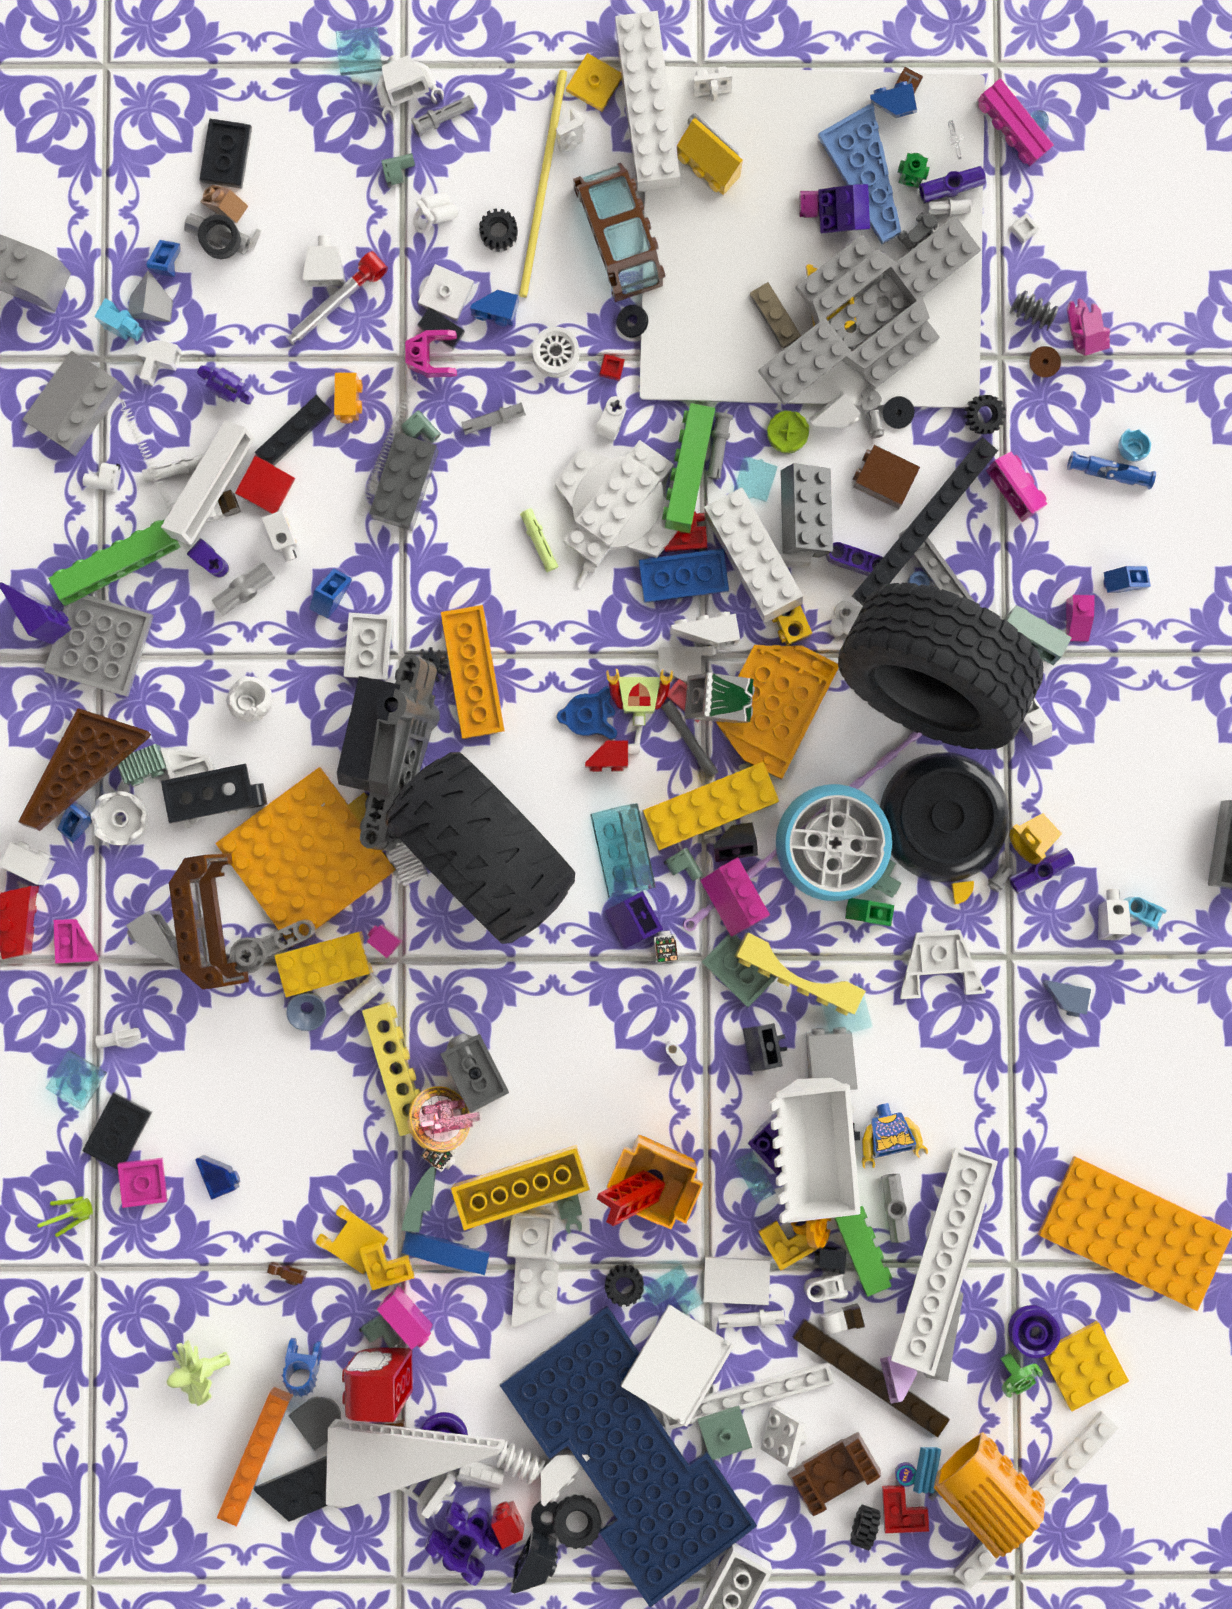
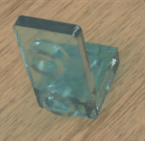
M753 1151L735 1160V1164L756 1203L776 1194Z

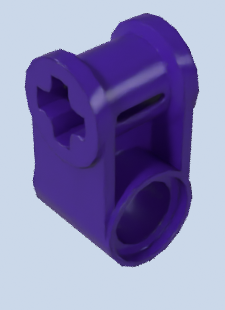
M202 538L187 552V555L215 577H224L229 571L228 563ZM215 563L219 565L218 569L215 568Z

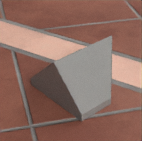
M149 270L130 295L128 312L135 319L171 322L173 301Z

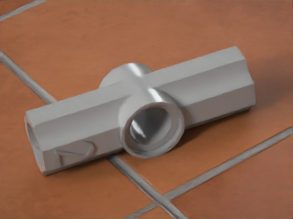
M193 213L187 215L184 222L185 232L198 237L199 226L205 218ZM216 225L207 234L208 243L217 248L228 246L232 240L231 231L225 225ZM240 232L241 243L237 252L244 255L249 249L251 238L249 235Z
M263 562L248 574L234 579L229 584L230 587L213 598L212 602L224 616L240 603H246L254 598L258 593L257 591L275 579V577Z
M899 1173L885 1174L881 1176L890 1239L892 1243L906 1242L910 1240L901 1175ZM894 1203H900V1210L892 1213L891 1206Z

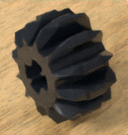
M429 647L428 654H426L424 649H421L420 651L423 655L421 658L430 662L433 661L436 666L435 681L437 683L440 682L437 675L440 674L445 677L446 673L441 669L449 668L448 664L443 663L447 660V657H440L441 650L439 649L434 654L432 647Z

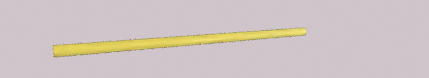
M559 70L519 291V296L527 298L534 262L556 139V128L558 127L567 71Z

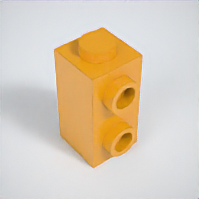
M335 373L334 415L341 423L349 424L353 423V421H359V414H362V401H359V393L363 391L362 380H359L357 373Z

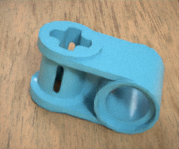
M1130 896L1124 899L1129 903L1130 917L1149 928L1158 930V923L1162 915L1166 914V909L1140 897ZM1133 901L1137 903V909L1134 912L1131 910V903Z

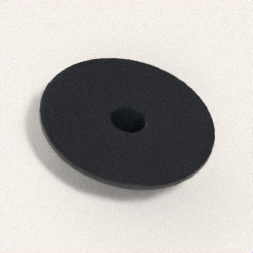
M893 397L884 405V421L892 428H905L914 418V406L905 397Z

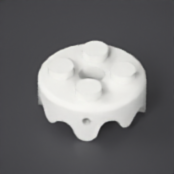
M123 791L100 796L91 813L94 834L99 839L112 845H128L135 842L144 834L148 824V812L144 803L137 796ZM122 812L126 815V821L124 824L119 825L116 822V816Z

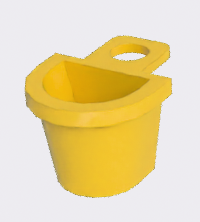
M1044 813L1020 826L1015 824L1009 833L1010 841L1015 850L1024 860L1031 864H1038L1044 860L1047 850L1062 835Z

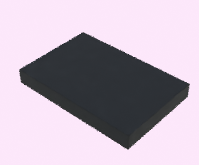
M209 118L199 178L201 183L243 189L252 133L251 124Z
M116 1092L112 1093L82 1151L118 1170V1163L127 1162L153 1112Z

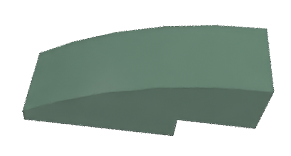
M433 1165L425 1172L413 1191L404 1215L402 1231L420 1232L423 1211H431L436 1177V1168Z

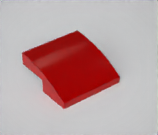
M254 456L235 494L273 514L279 511L296 478L265 460Z

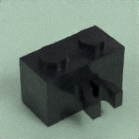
M775 1023L743 1028L751 1072L783 1066L780 1052L788 1050L787 1046H779L778 1042L780 1039H785V1034L777 1035Z

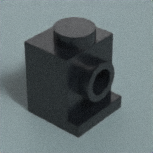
M819 1247L817 1252L814 1251L813 1265H818L826 1272H835V1269H838L840 1274H845L847 1252L844 1248Z

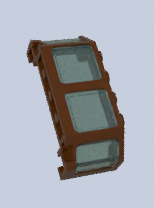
M620 162L617 163V166L585 177L573 178V188L576 197H579V201L582 203L607 272L608 282L613 290L611 293L614 302L662 287L663 278L666 276L663 266L659 263L656 251L659 249L655 236L651 237L649 231L652 228L649 218H644L642 212L644 211V205L641 198L637 199L635 193L637 192V186L634 178L630 179L628 170Z

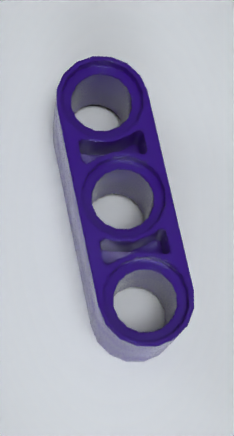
M834 542L833 549L840 550L842 557L835 558L831 553L826 555L829 563L868 576L873 570L872 563H879L883 558L880 555L841 542ZM852 556H859L862 564H854Z

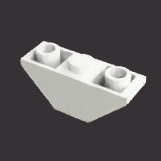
M570 1449L561 1450L551 1459L548 1458L541 1470V1504L543 1506L548 1502L553 1503L560 1494L559 1490L564 1485L568 1487L575 1479L574 1474L579 1469L581 1471L584 1470ZM582 1455L587 1462L590 1457L588 1455Z

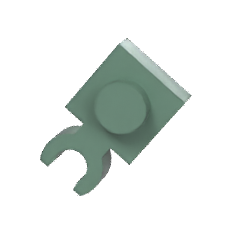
M578 1194L557 1200L560 1218H567L568 1220L566 1223L567 1233H571V1224H577L579 1231H582V1223L577 1219V1216L582 1215Z

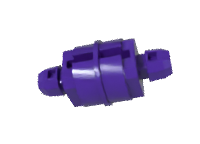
M201 365L197 374L204 380L208 379L205 386L210 388L209 391L219 399L221 398L228 403L230 401L236 403L240 398L241 402L251 405L255 398L254 395L248 390L244 391L246 384L234 372H230L224 367L221 369L215 367L213 372L207 366ZM215 377L218 378L219 380L223 381V382H224L223 385H222L221 383L215 381V380H214ZM231 386L234 389L238 390L237 393L229 389L228 387Z

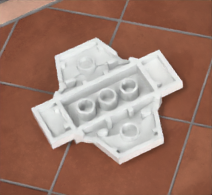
M641 440L638 441L629 454L614 458H608L580 449L554 482L568 504L573 508L575 520L574 526L564 537L563 543L596 567L610 550H618V548L628 547L633 551L657 558L677 533L676 530L665 528L666 520H662L664 507H669V503L664 497L662 482L672 468H674V464Z

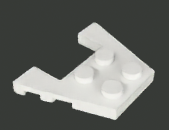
M960 930L915 933L900 999L921 998L920 975L963 972L965 995L986 993Z

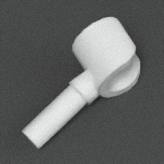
M590 561L585 562L582 574L575 586L581 587L588 572L595 573L596 566Z
M637 726L635 744H628L629 756H637L640 753V738L643 728L641 726Z

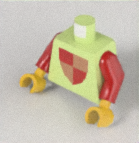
M616 669L615 676H610L608 670L606 671L610 696L619 709H623L624 713L633 714V726H645V714H653L655 710L661 708L668 697L670 682L673 678L672 670L668 677L663 675L664 669L660 671V677H620L618 669Z

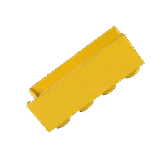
M362 931L274 955L285 997L373 973L372 966L365 954Z

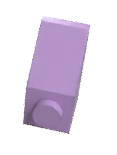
M892 1356L880 1358L890 1402L903 1401L917 1375V1371L890 1361Z

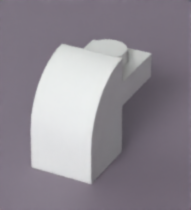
M162 340L151 341L144 345L138 354L145 362L141 364L139 369L140 379L145 384L153 386L159 366L176 371L182 350L178 345Z

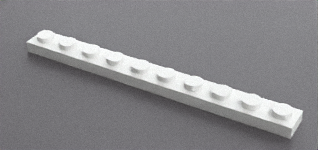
M1102 1411L1092 1419L1031 1486L1034 1491H1039L1043 1496L1045 1508L1119 1429ZM980 1541L953 1570V1573L971 1590L1001 1556L996 1559Z

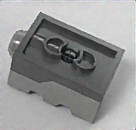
M462 1033L449 1040L447 1049L441 1053V1057L470 1113L510 1093L480 1034L471 1036Z

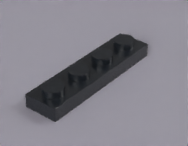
M316 394L254 453L259 458L275 466L332 413L331 409Z

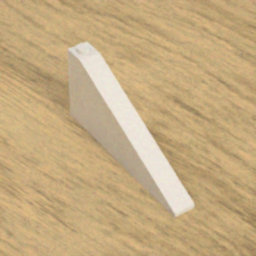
M335 1419L328 1427L326 1505H332L339 1509L350 1507L498 1455L505 1446V1440Z

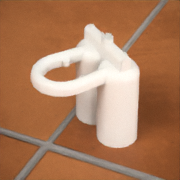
M446 192L422 197L416 202L419 209L414 214L413 225L419 233H426L432 224L457 218L459 214L458 208L455 204H450V197ZM422 215H425L428 220L425 223L424 229L418 224V218Z

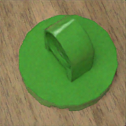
M1010 1353L1000 1358L1011 1374L1001 1388L1008 1398L1012 1397L1011 1393L1013 1392L1016 1395L1025 1392L1037 1383L1034 1379L1037 1375L1040 1378L1043 1375L1042 1370L1037 1364H1030L1021 1369Z

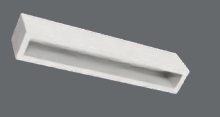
M224 421L161 526L171 538L192 545L254 441V437L246 427Z

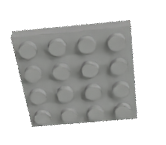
M88 595L64 606L63 612L68 617V624L72 630L52 644L44 672L128 697L153 615Z

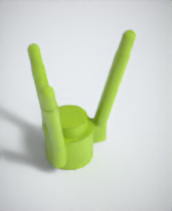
M83 1196L74 1199L51 1201L50 1205L52 1206L74 1205L70 1207V1212L37 1224V1227L41 1228L71 1216L78 1218L55 1233V1237H59L82 1221L90 1219V1215H93L92 1204L88 1198L84 1199Z

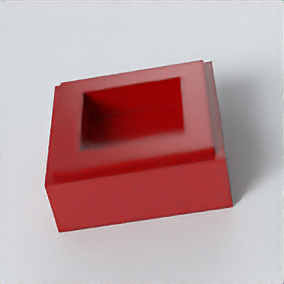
M604 354L599 376L620 381L625 359Z

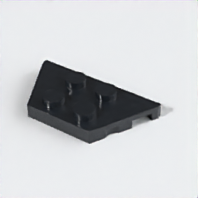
M327 1456L255 1486L254 1491L288 1522L328 1506L326 1505Z

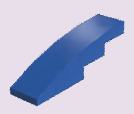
M406 1231L401 1252L422 1260L481 1275L486 1274L490 1255L489 1251L469 1248V1245L449 1242L448 1239Z

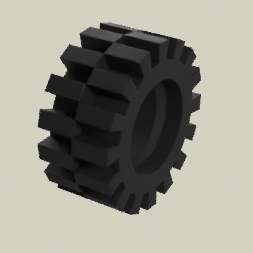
M495 208L493 209L494 212L491 213L489 210L487 211V216H482V221L479 223L480 237L486 247L489 246L490 250L493 251L495 248L496 252H500V249L503 248L506 251L508 246L511 248L513 242L516 243L518 236L517 222L509 211L505 213V210L501 209L499 212ZM496 223H502L507 228L506 234L502 237H495L490 232L491 227Z
M979 395L972 398L973 401L967 403L969 407L964 409V411H967L964 419H967L965 422L966 426H970L968 429L975 431L974 433L992 434L994 431H998L1000 429L999 426L1004 424L1002 419L1006 418V414H1003L1006 408L1001 406L1003 402L1001 400L998 401V397L992 395ZM983 406L989 407L992 412V417L987 423H982L978 418V411Z
M623 1264V1266L616 1265L614 1269H611L609 1274L606 1275L605 1293L608 1299H611L613 1304L617 1303L620 1307L622 1305L629 1307L630 1304L633 1303L634 1305L638 1299L640 1300L644 1291V1282L640 1271L635 1269L634 1266H627L626 1264ZM622 1277L629 1278L633 1283L631 1291L620 1293L616 1289L618 1279Z
M863 1504L858 1508L850 1534L852 1545L868 1551L871 1549V1546L873 1547L874 1541L877 1538L876 1534L879 1531L878 1526H880V1510Z

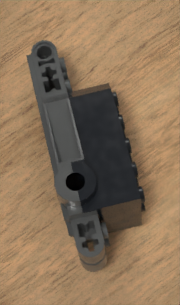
M407 654L401 659L399 668L395 672V683L362 676L358 677L336 772L338 784L370 792L365 802V816L360 824L361 844L369 849L390 851L396 847L397 843H402L386 825V812L402 788L420 772L432 730L438 725L440 720L439 709L434 704L436 696L432 695L437 673L436 666L433 662L414 654Z

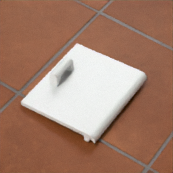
M668 1305L621 1383V1387L677 1420L679 1424L687 1427L734 1345L673 1306Z

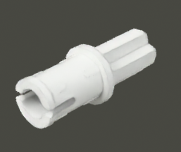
M950 198L948 201L928 203V213L932 215L948 214V216H952V214L971 213L972 208L971 199L952 201Z
M139 1028L97 1035L96 1045L98 1049L114 1045L120 1047L124 1043L140 1040L141 1032Z

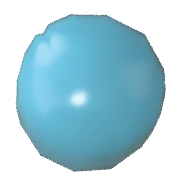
M1127 429L1119 439L1118 450L1125 460L1141 461L1150 453L1151 441L1140 429L1134 431Z

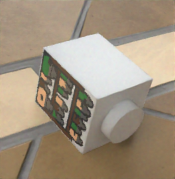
M670 931L657 932L658 936L653 937L656 962L679 961L676 935L671 934Z
M426 1149L421 1157L442 1172L444 1168L449 1170L456 1161L453 1157L456 1151L453 1149L440 1153Z

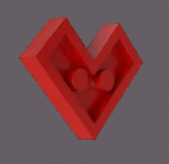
M882 1486L885 1534L929 1532L927 1506L906 1507L904 1486Z

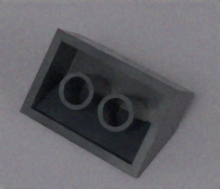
M534 1528L532 1529L514 1565L510 1592L515 1594L545 1584L548 1576L552 1578L557 1568L556 1561L558 1556L556 1555L559 1549L556 1547V1538L544 1535Z

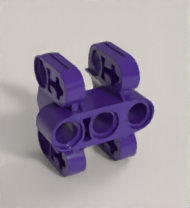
M453 1502L446 1511L444 1519L457 1531L452 1538H448L441 1531L434 1529L426 1540L425 1550L435 1559L440 1560L442 1558L443 1566L447 1570L461 1573L462 1577L469 1584L477 1586L484 1576L485 1565L471 1553L478 1545L480 1550L482 1548L497 1557L502 1548L493 1528L487 1529L489 1515L485 1509L475 1508L468 1515V1511L462 1505ZM481 1518L484 1523L477 1525L473 1522V1519ZM463 1536H467L471 1539V1541L469 1543H464L461 1541L460 1538Z

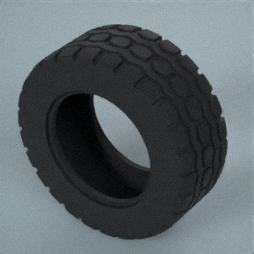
M891 583L886 586L883 585L872 592L866 598L840 649L838 657L839 671L848 686L862 700L867 701L872 708L883 713L887 718L930 739L940 740L953 746L959 745L962 748H977L979 750L998 749L1014 739L1043 681L1044 671L1043 662L1037 649L1031 645V642L1023 633L1017 632L1018 629L1007 620L1000 619L998 614L988 608H982L980 604L965 597L961 598L958 594L943 589L940 591L936 587L921 584L918 586L916 583Z

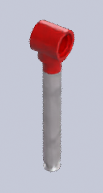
M374 251L368 252L361 258L357 267L359 271L298 324L291 331V335H286V338L292 345H295L294 343L297 340L301 341L365 282H377L386 274L388 267Z

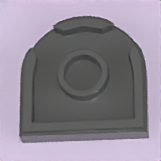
M317 1396L308 1399L288 1416L312 1449L316 1451L328 1441V1427L335 1419L341 1420V1410L334 1400Z

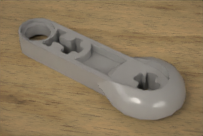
M304 919L263 938H241L230 949L231 963L237 962V966L234 967L239 972L248 971V974L254 973L262 967L271 955L312 937L315 933V926L310 920ZM301 924L308 925L309 933L307 936L299 932ZM294 933L295 936L288 939L287 942L281 941L283 934ZM245 950H247L246 953H251V956L249 957L250 961H248V958H243Z

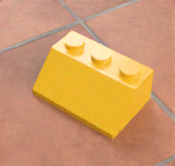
M694 118L677 144L678 159L681 163L688 164L697 177H703L713 191H719L724 195L740 178L743 159Z

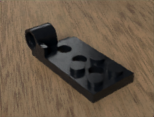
M246 763L161 781L169 824L268 805L264 783L251 785ZM228 783H232L235 786V792L232 795H226L224 792V787ZM210 787L213 789L214 795L211 799L206 800L203 797V791ZM185 792L192 794V801L189 804L182 802L181 798Z

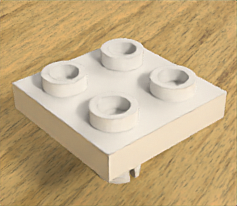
M771 1407L760 1449L785 1466L794 1468L799 1448L806 1444V1441H801L802 1439L807 1440V1435L804 1432L806 1424L779 1407Z

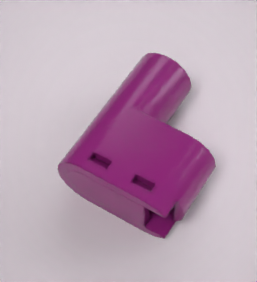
M800 191V217L817 218L818 191Z

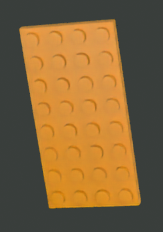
M1073 1156L1038 1235L1198 1311L1232 1237V1231Z

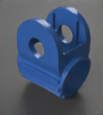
M291 1338L285 1357L286 1366L283 1368V1374L281 1375L283 1378L282 1382L290 1394L293 1393L295 1397L300 1396L302 1398L304 1395L308 1396L310 1392L313 1393L314 1387H317L316 1381L318 1380L316 1376L320 1368L323 1343L321 1341H317L316 1344L314 1343L312 1355L297 1353L299 1347L297 1339ZM296 1371H309V1379L304 1385L299 1387L290 1385V1378Z

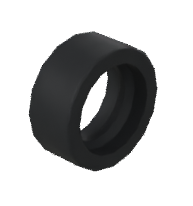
M211 215L200 224L197 234L199 243L212 258L220 260L230 258L240 248V231L227 216ZM216 225H225L232 234L231 242L223 249H214L207 241L209 230Z

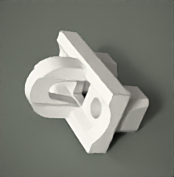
M725 66L715 69V74H707L705 69L696 70L694 76V97L711 95L712 102L719 101L718 94L732 92V71L728 72Z

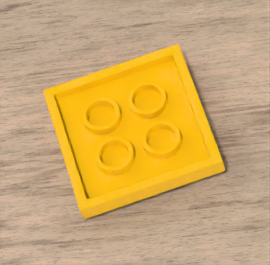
M1098 1321L1062 1338L1056 1349L1048 1356L1043 1357L1071 1412L1130 1382Z

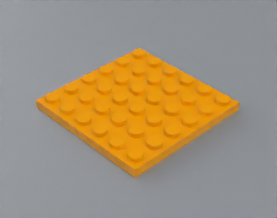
M321 767L315 769L215 843L222 854L231 853L233 862L231 866L278 930L304 919L313 922L315 930H317L396 870L382 850L369 849L361 844V823L347 807L348 803ZM301 924L299 932L304 936L308 935L309 927L306 924ZM294 933L283 934L286 941L295 936Z

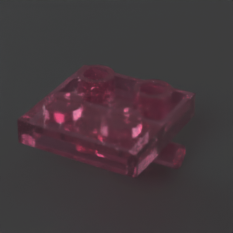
M464 1100L437 1101L433 1105L422 1106V1114L435 1113L436 1120L422 1122L421 1128L422 1131L430 1130L431 1134L473 1127V1122L481 1121L480 1113L454 1116L453 1110L465 1107Z

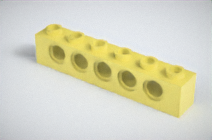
M390 1002L364 1009L362 1013L400 1136L410 1134L407 1122L409 1115L405 1113L404 1106L411 1104L414 1097L421 1091L416 1089L414 1084L416 1074L414 1069L409 1067L407 1061L410 1059L407 1047L403 1048L401 1039L404 1038L401 1026L397 1027L395 1018H398L395 1006H391ZM385 1020L389 1023L390 1028L388 1032H382L379 1029L380 1021ZM391 1041L396 1045L394 1053L386 1051V1042ZM392 1063H400L402 1072L399 1074L394 1073L391 1069ZM400 1083L408 1086L409 1091L407 1094L399 1093L398 1085Z

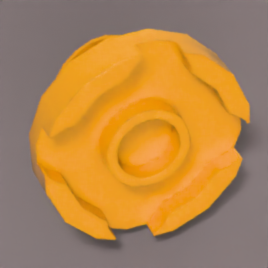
M831 1218L808 1220L802 1226H796L797 1222H791V1226L796 1234L806 1235L807 1243L810 1247L823 1248L830 1236L831 1230L827 1229V1221H831Z

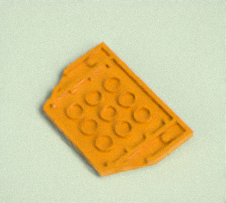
M754 645L738 677L754 679L755 691L752 696L753 715L751 721L747 723L715 721V723L743 761L752 765L764 762L767 772L782 780L839 669L838 663L802 645Z

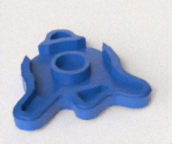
M609 686L603 687L594 694L584 693L573 697L565 708L557 713L558 722L566 725L572 732L580 736L599 734L610 740L615 739L617 730L607 722V719L613 717L616 713L609 702L611 699Z

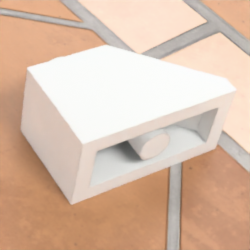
M842 391L809 420L814 426L845 428L847 425L850 427L859 420L858 416L861 413Z

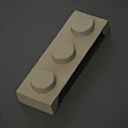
M769 282L750 292L751 299L782 349L801 337L800 332Z

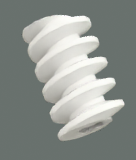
M505 1440V1446L496 1458V1468L505 1464L504 1472L512 1468L513 1477L519 1472V1480L522 1481L527 1476V1484L530 1485L538 1478L545 1460L538 1464V1456H534L530 1460V1452H526L523 1455V1448L521 1447L515 1451L514 1443L507 1448L508 1441Z

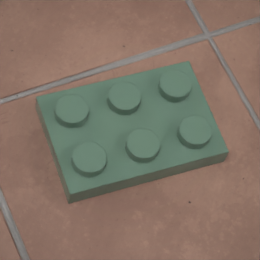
M728 934L701 962L749 1007L777 977L771 974L770 977H766L757 972L759 968L753 965L748 968L738 963L739 958L735 957V954L742 940L737 935L731 937Z

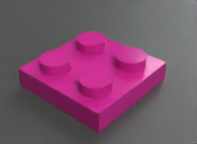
M163 1157L118 1163L122 1208L168 1201Z

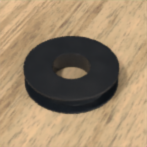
M628 305L619 312L616 324L618 330L624 336L635 338L645 332L649 320L646 311L642 307ZM632 316H637V323L632 327L628 326V319Z
M539 1501L533 1507L531 1523L536 1531L544 1535L554 1534L553 1521L546 1523L542 1521L541 1515L544 1512H551L554 1515V1510L558 1507L557 1502H548L543 1506L541 1501Z

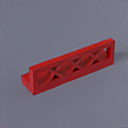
M643 1170L598 1193L596 1199L611 1208L606 1222L614 1227L659 1202L666 1182Z

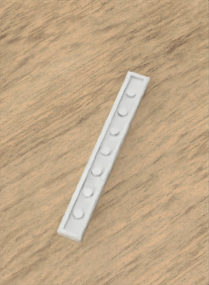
M827 1361L706 1394L689 1424L698 1422V1418L738 1405L743 1410L835 1384L830 1365ZM661 1411L666 1431L684 1426Z

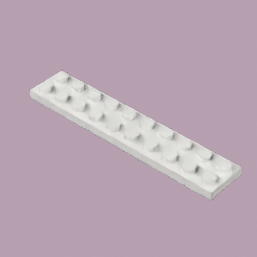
M958 1147L954 1148L890 1361L935 1376L998 1161Z

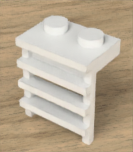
M453 1470L432 1477L419 1496L413 1492L418 1483L410 1485L409 1488H401L400 1490L422 1505L421 1514L429 1519L432 1513L436 1515L442 1507L443 1503L441 1501L444 1496L447 1495L449 1497L455 1489L456 1485L454 1482L457 1473Z

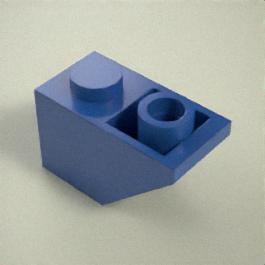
M907 81L895 84L893 89L886 90V87L873 91L874 94L870 95L871 103L873 102L874 105L895 118L917 113L912 83L907 84Z
M497 289L472 303L470 307L471 314L474 315V318L481 321L488 319L494 321L499 326H513L519 298L516 294Z

